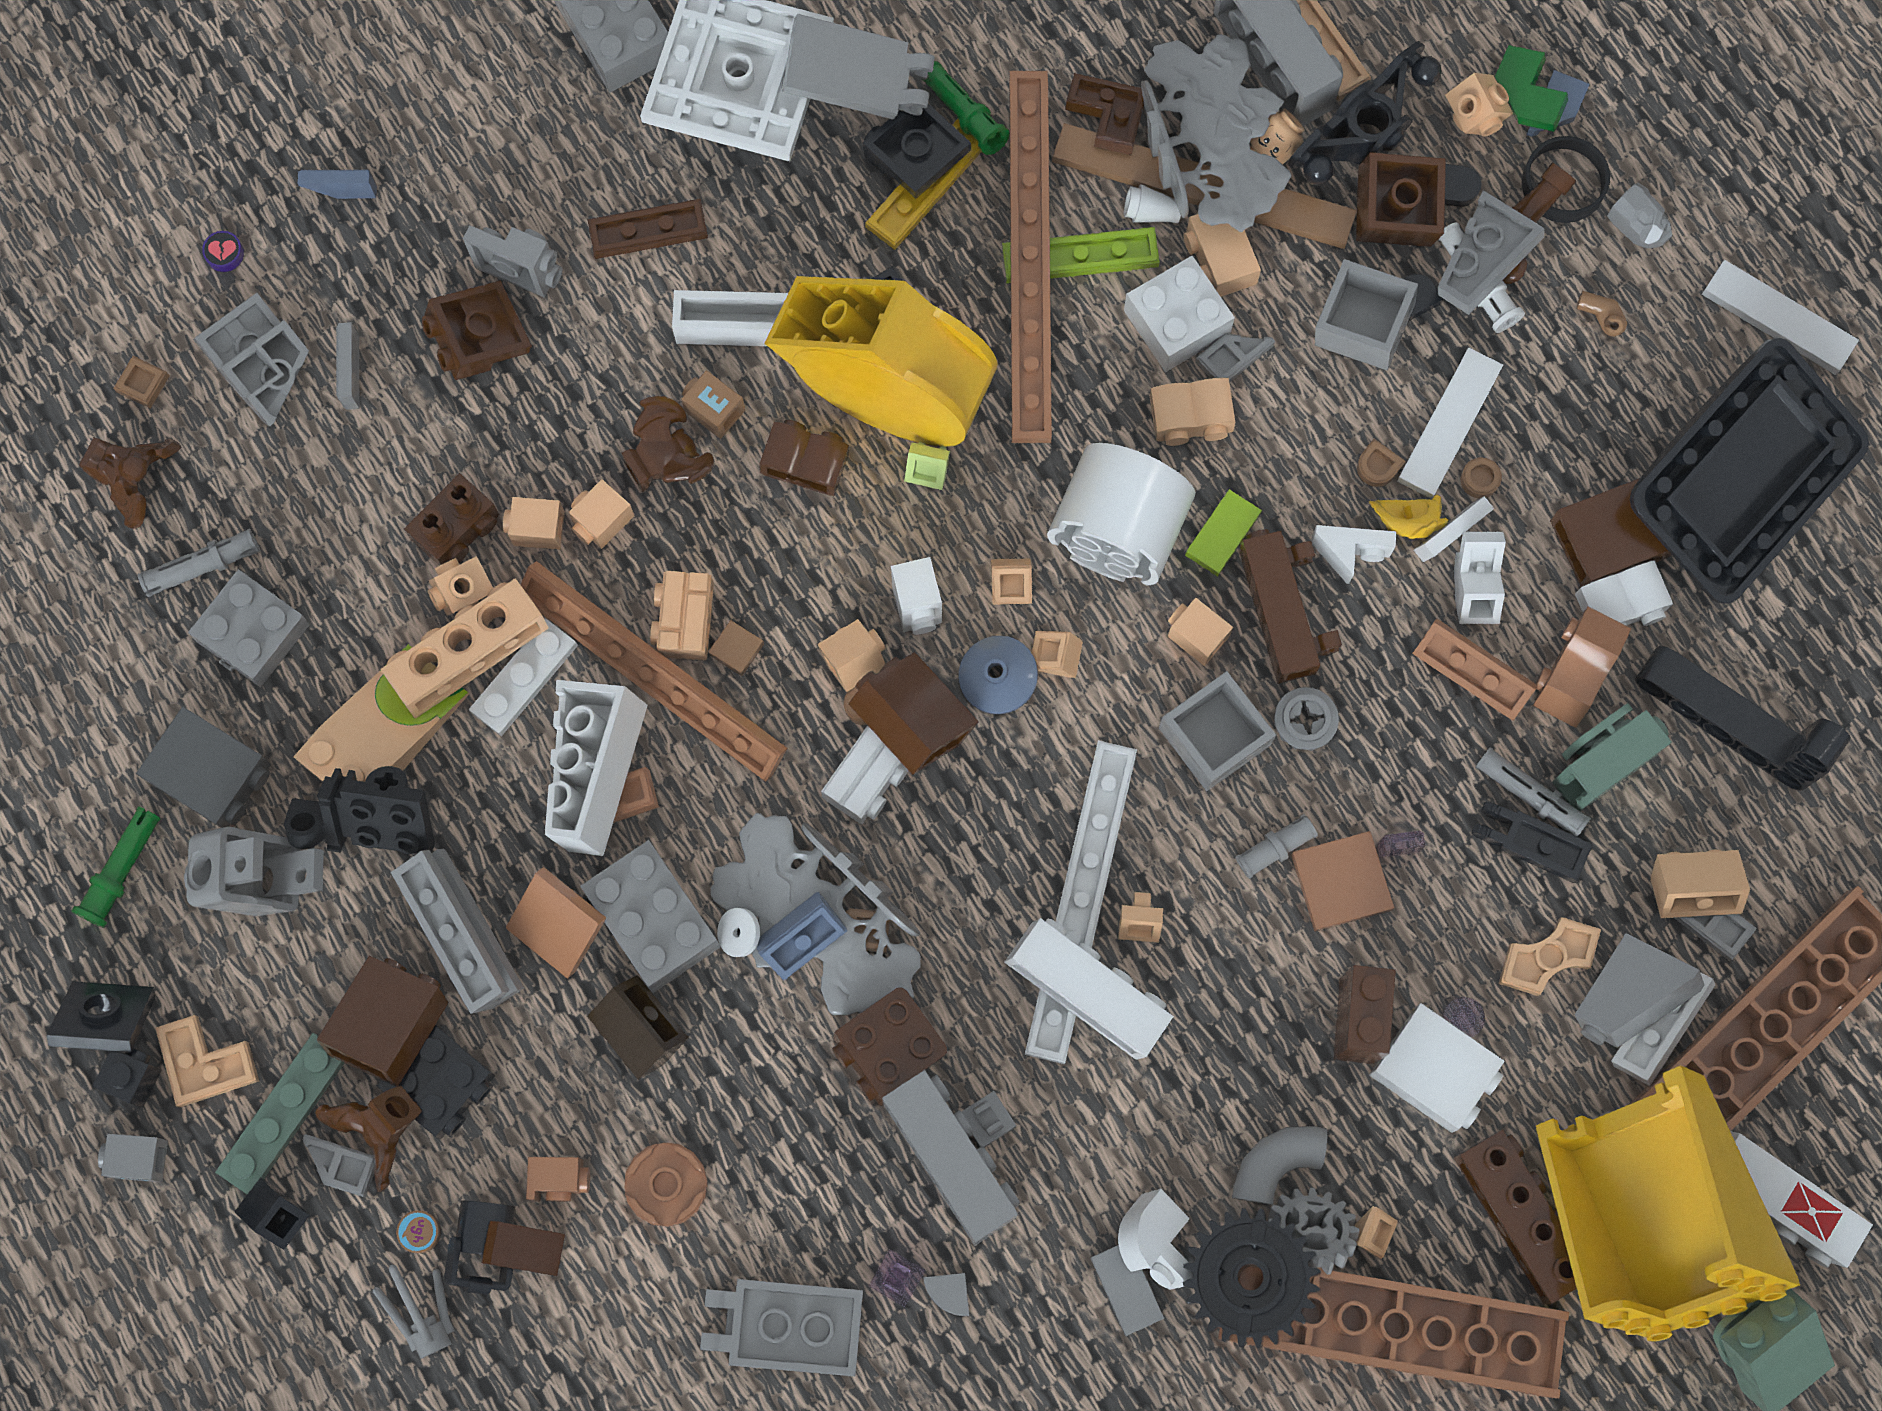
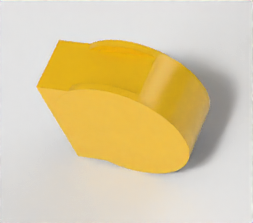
M796 276L764 343L792 365L801 379L812 390L843 412L897 437L933 446H954L964 441L998 365L991 348L974 331L950 314L932 305L906 281Z

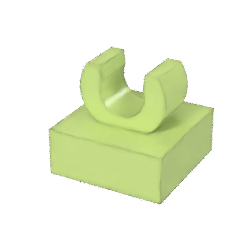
M912 442L908 453L904 482L942 490L946 479L950 451L947 450L946 446L935 448L926 446L922 442L918 444Z

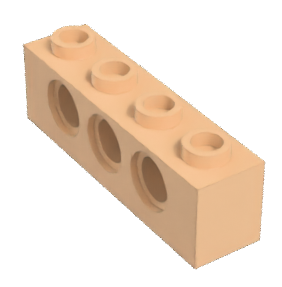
M515 578L509 583L504 582L495 586L489 592L488 597L475 606L469 605L461 609L455 615L454 620L442 628H434L428 631L422 637L421 642L408 651L403 650L394 654L388 660L387 665L380 670L416 719L549 627L538 608ZM494 618H505L504 623L500 627L495 629L488 628L489 623ZM472 640L471 645L466 650L455 651V647L460 641ZM430 662L438 663L437 668L432 673L421 674L426 664Z

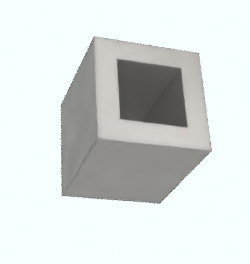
M107 1134L106 1143L101 1145L98 1154V1166L102 1168L101 1176L113 1179L162 1182L168 1140L157 1137Z

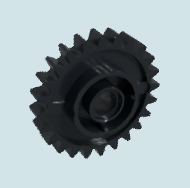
M1242 1208L1239 1220H1235L1229 1212H1225V1224L1223 1226H1220L1213 1220L1209 1221L1212 1234L1208 1236L1198 1232L1197 1236L1202 1242V1246L1200 1248H1188V1251L1196 1257V1260L1193 1263L1183 1264V1268L1193 1273V1277L1184 1281L1183 1286L1194 1289L1195 1293L1186 1301L1188 1304H1200L1201 1308L1194 1317L1197 1320L1209 1317L1210 1322L1207 1331L1213 1333L1217 1329L1222 1328V1341L1225 1343L1233 1335H1237L1239 1347L1244 1348L1248 1339L1253 1338L1256 1347L1261 1349L1264 1337L1269 1336L1270 1340L1275 1345H1278L1280 1331L1283 1330L1293 1337L1295 1335L1292 1327L1294 1321L1307 1324V1320L1302 1314L1304 1308L1316 1309L1315 1304L1308 1299V1296L1311 1293L1321 1292V1288L1311 1283V1278L1320 1275L1321 1270L1309 1267V1262L1314 1260L1317 1254L1314 1251L1303 1252V1247L1309 1239L1306 1236L1293 1238L1297 1227L1294 1223L1281 1228L1282 1216L1278 1213L1271 1221H1266L1265 1211L1261 1208L1253 1219L1250 1218L1246 1208ZM1250 1266L1259 1267L1263 1272V1282L1255 1290L1245 1289L1240 1280L1244 1269Z

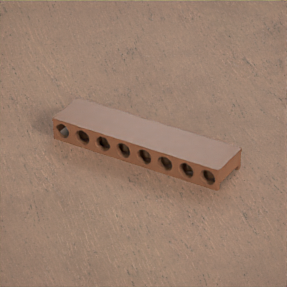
M1859 886L1846 891L1654 1079L1650 1086H1647L1629 1104L1656 1094L1654 1085L1661 1082L1665 1084L1662 1073L1678 1066H1683L1705 1076L1729 1130L1732 1131L1882 982V914L1862 895L1864 891Z
M1256 1266L1244 1269L1240 1278L1242 1286L1247 1290H1255L1260 1287L1263 1282L1262 1270ZM1317 1268L1321 1270V1274L1311 1278V1283L1321 1288V1292L1311 1293L1308 1296V1299L1315 1304L1316 1309L1304 1308L1302 1310L1307 1324L1294 1321L1292 1323L1295 1334L1293 1337L1282 1330L1279 1332L1278 1345H1275L1269 1336H1266L1262 1346L1269 1349L1547 1398H1559L1560 1390L1558 1386L1565 1326L1566 1321L1569 1320V1312L1332 1271L1331 1274L1327 1275L1323 1269ZM1222 1328L1219 1329L1218 1340H1222ZM1233 1335L1229 1341L1238 1343L1237 1335ZM1253 1338L1248 1339L1247 1345L1256 1346Z

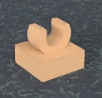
M1135 892L1133 906L1122 905L1118 939L1159 943L1163 924V908L1150 907L1151 893Z

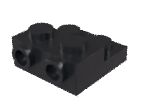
M929 103L927 108H922L921 115H913L898 110V114L894 119L887 120L882 126L873 127L862 142L864 157L889 181L895 179L915 199L971 151V142Z
M435 1025L399 1086L405 1089L410 1098L422 1110L415 1120L434 1137L441 1140L445 1134L451 1137L459 1130L466 1120V1117L462 1114L472 1102L478 1105L487 1097L493 1088L490 1081L495 1075ZM382 1080L376 1085L383 1092L395 1088V1086Z

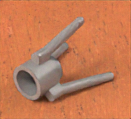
M394 1264L390 1265L389 1272L414 1322L411 1328L380 1287H374L373 1293L406 1338L411 1351L417 1350L420 1359L451 1345L448 1334L455 1330L449 1319L440 1270L434 1269L432 1273L440 1319L437 1322L434 1315L425 1319L422 1318L397 1266Z

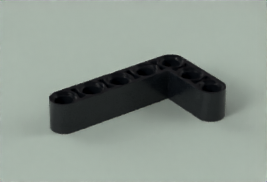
M1665 646L1656 647L1635 678L1637 685L1641 689L1794 790H1804L1828 774L1851 739L1850 734L1844 728L1833 721L1823 718L1817 719L1803 731L1797 733L1676 651Z

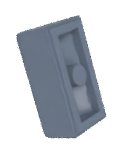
M816 892L761 935L757 944V950L759 955L784 981L848 930L819 892Z

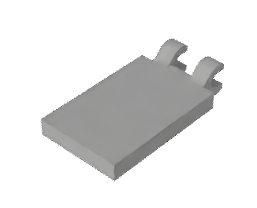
M797 14L793 21L782 92L889 119H894L898 114V110L913 115H921L922 108H927L929 92L921 89L907 90L909 75L917 79L926 80L928 72L933 71L935 56L927 53L909 54L907 53L908 42Z
M737 1279L736 1292L706 1289L705 1307L728 1309L725 1334L702 1332L700 1350L730 1352L729 1366L855 1377L863 1290Z

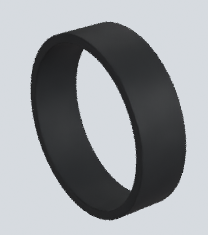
M1559 136L1548 139L1532 152L1522 174L1523 194L1526 196L1534 189L1530 178V168L1537 157L1555 149L1576 151L1587 157L1599 173L1601 179L1599 198L1591 205L1578 210H1562L1551 206L1542 217L1560 223H1571L1585 219L1596 211L1608 191L1610 185L1608 163L1600 150L1584 139L1573 136Z

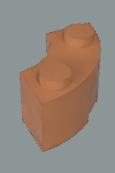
M1587 606L1579 620L1572 617L1561 636L1562 639L1566 640V643L1551 669L1544 667L1535 682L1538 685L1536 689L1540 692L1533 706L1576 728L1590 709L1605 678L1618 659L1631 628Z

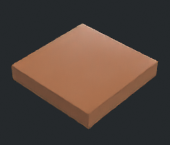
M1370 831L1292 852V860L1314 931L1382 914L1394 909Z
M543 867L535 873L506 929L568 979L576 972L605 922L606 917Z

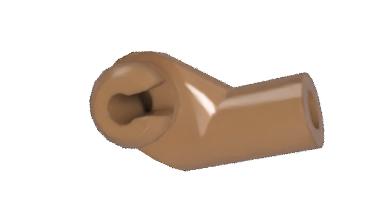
M1586 291L1581 292L1576 309L1595 314L1602 330L1609 336H1619L1625 331L1627 321L1616 300Z

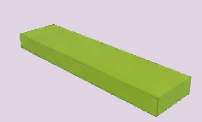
M1155 227L1050 238V279L1156 268L1160 264ZM1010 242L1002 243L1006 283H1011Z

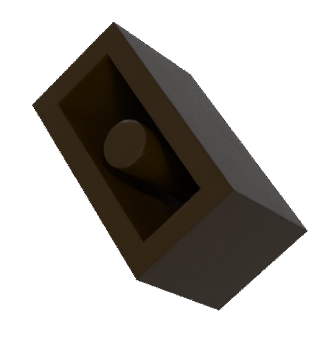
M638 975L613 987L587 1015L599 1033L607 1040L638 1080L663 1066L689 1039Z

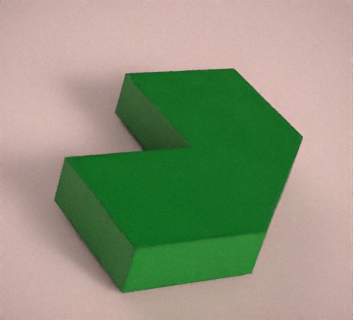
M1508 45L1495 79L1507 91L1509 96L1508 104L1512 109L1514 117L1518 124L1555 132L1568 102L1567 92L1535 86L1546 61L1544 52Z

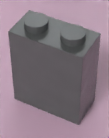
M182 706L136 774L213 824L223 828L229 827L230 824H237L243 817L247 808L245 802L251 793L259 791L267 782L270 775L268 769L271 763L256 751Z

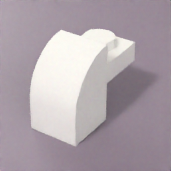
M1463 532L1460 552H1456L1454 565L1455 603L1459 624L1500 623L1505 596L1500 574L1506 543L1503 532Z
M1162 1189L1141 1194L1127 1211L1120 1224L1118 1244L1122 1259L1131 1272L1149 1268L1151 1277L1159 1285L1171 1290L1185 1287L1183 1282L1193 1277L1192 1272L1183 1268V1264L1189 1262L1171 1244L1172 1240L1188 1222L1189 1217Z

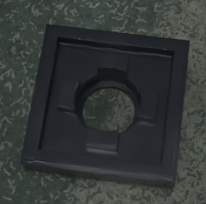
M72 981L46 1034L48 1046L131 1052L155 1000L154 987ZM99 1006V1012H108L103 1014H90L88 1013V1010L93 1007Z

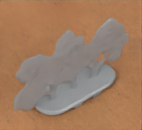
M1219 34L1215 39L1206 44L1202 54H1197L1179 40L1156 45L1153 48L1154 56L1148 60L1144 71L1149 78L1162 84L1167 93L1162 102L1157 103L1149 82L1141 81V89L1147 114L1148 145L1152 157L1158 156L1159 178L1163 190L1167 188L1172 189L1179 212L1185 218L1189 212L1185 185L1188 183L1193 184L1205 194L1198 208V215L1202 222L1211 226L1228 223L1239 232H1243L1245 228L1253 226L1256 215L1271 211L1272 206L1277 202L1278 193L1285 189L1291 178L1290 171L1276 158L1267 154L1257 153L1251 150L1249 145L1252 138L1262 137L1266 133L1270 125L1269 116L1278 112L1284 100L1265 87L1246 88L1241 85L1246 71L1251 66L1248 48L1243 40L1238 38L1231 39L1227 35ZM1182 90L1185 92L1184 97L1174 100V94L1177 91ZM1161 111L1181 113V132L1178 136L1169 138L1160 113ZM1186 142L1193 143L1200 152L1199 164L1193 171L1181 172L1172 147ZM1211 162L1209 170L1201 169L1204 163ZM1216 175L1224 181L1223 186L1206 185L1208 183L1207 178L1200 179V176ZM1208 192L1220 193V197L1213 199Z
M755 813L739 832L745 861L743 863L729 862L724 866L716 867L713 871L714 884L711 886L713 901L726 911L732 908L750 910L759 918L761 936L813 894L819 892L848 930L815 956L823 961L821 992L828 1011L832 1015L862 1013L898 987L906 989L913 999L914 993L911 979L921 967L920 953L915 947L908 944L890 943L886 933V921L892 920L908 934L915 937L920 935V931L888 899L893 891L884 882L869 880L859 871L864 863L854 853L840 852L809 824L804 822L802 830L816 847L813 851H800L794 844L793 828L787 816L772 815L765 818L761 813ZM823 855L848 877L840 886L820 880L815 875L819 860ZM799 858L805 861L797 869L791 868V863L795 859ZM855 886L878 906L870 920L853 919L845 912L842 906L843 898ZM865 925L866 929L862 934L854 931L856 926ZM872 929H876L877 932L873 936L879 939L875 955H870L866 951V938ZM886 945L892 951L887 959L883 957V949ZM756 947L752 952L756 967H771L759 955Z

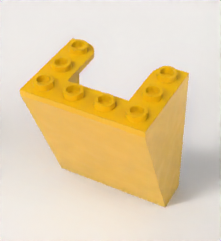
M1678 1066L1662 1073L1665 1084L1661 1082L1654 1085L1656 1094L1592 1120L1581 1115L1575 1118L1576 1125L1572 1124L1564 1130H1560L1558 1120L1554 1118L1536 1125L1584 1319L1603 1324L1604 1328L1623 1330L1627 1335L1646 1337L1648 1341L1668 1339L1673 1335V1330L1681 1327H1702L1710 1322L1709 1317L1721 1313L1723 1315H1734L1744 1312L1748 1309L1747 1304L1757 1300L1767 1302L1781 1299L1786 1296V1290L1800 1286L1794 1267L1705 1076L1683 1066Z

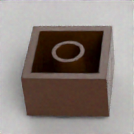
M1369 153L1358 167L1356 241L1431 247L1444 234L1446 158Z

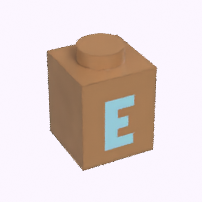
M707 370L699 379L697 377L691 379L682 392L683 398L681 400L684 411L720 439L745 411L743 397Z

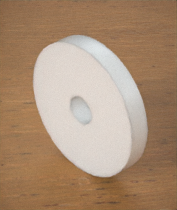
M732 908L721 917L717 936L723 951L732 957H745L751 954L757 947L760 938V926L756 916L750 910ZM738 928L740 929L739 937L737 935Z

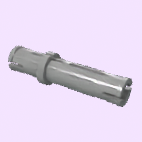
M247 529L219 542L215 539L209 541L206 547L198 551L186 554L156 568L138 573V579L146 596L151 597L165 589L177 586L216 569L219 571L228 569V564L255 553L257 554L260 552V548L251 529Z
M1491 747L1475 767L1537 810L1538 817L1543 820L1547 817L1573 836L1578 837L1591 819L1560 798L1562 793L1556 789L1554 792L1550 791L1523 770L1499 755Z

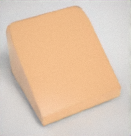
M992 559V604H1032L1031 559Z
M1036 631L1031 653L1037 663L1038 671L1075 678L1083 641L1071 632Z

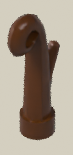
M1553 162L1542 174V180L1512 207L1535 223L1538 222L1561 195L1565 196L1576 183V180ZM1526 258L1502 280L1505 284L1515 283L1524 276L1527 269Z

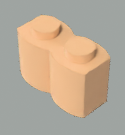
M1229 378L1204 379L1192 383H1172L1151 388L1150 403L1156 441H1165L1166 445L1177 446L1187 443L1189 438L1195 436L1204 437L1207 441H1217L1226 438L1228 433L1234 432L1236 422Z

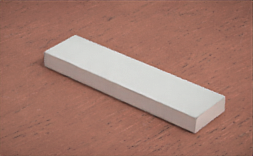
M1725 259L1701 294L1771 337L1786 339L1801 355L1834 375H1837L1859 341L1857 338Z
M1468 347L1397 482L1430 499L1434 497L1503 364Z

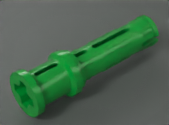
M934 61L933 71L928 72L926 80H921L957 116L960 129L966 135H972L978 142L979 150L983 154L992 155L1001 150L1009 139L1010 133L1008 128L1003 124H998L991 117V111L986 105L974 102L957 81L947 73L938 61Z
M137 806L135 814L100 874L95 873L94 876L91 875L89 879L91 886L80 905L72 908V913L101 928H105L107 925L105 918L116 899L123 897L125 887L122 884L157 823L160 822L161 818L150 811L146 812L144 808Z

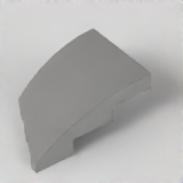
M255 293L197 335L193 340L243 400L270 427L274 424L309 350L285 320L280 322L259 294Z

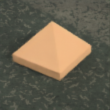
M1372 1206L1355 1224V1227L1359 1228L1357 1245L1375 1257L1382 1259L1398 1221L1381 1209Z

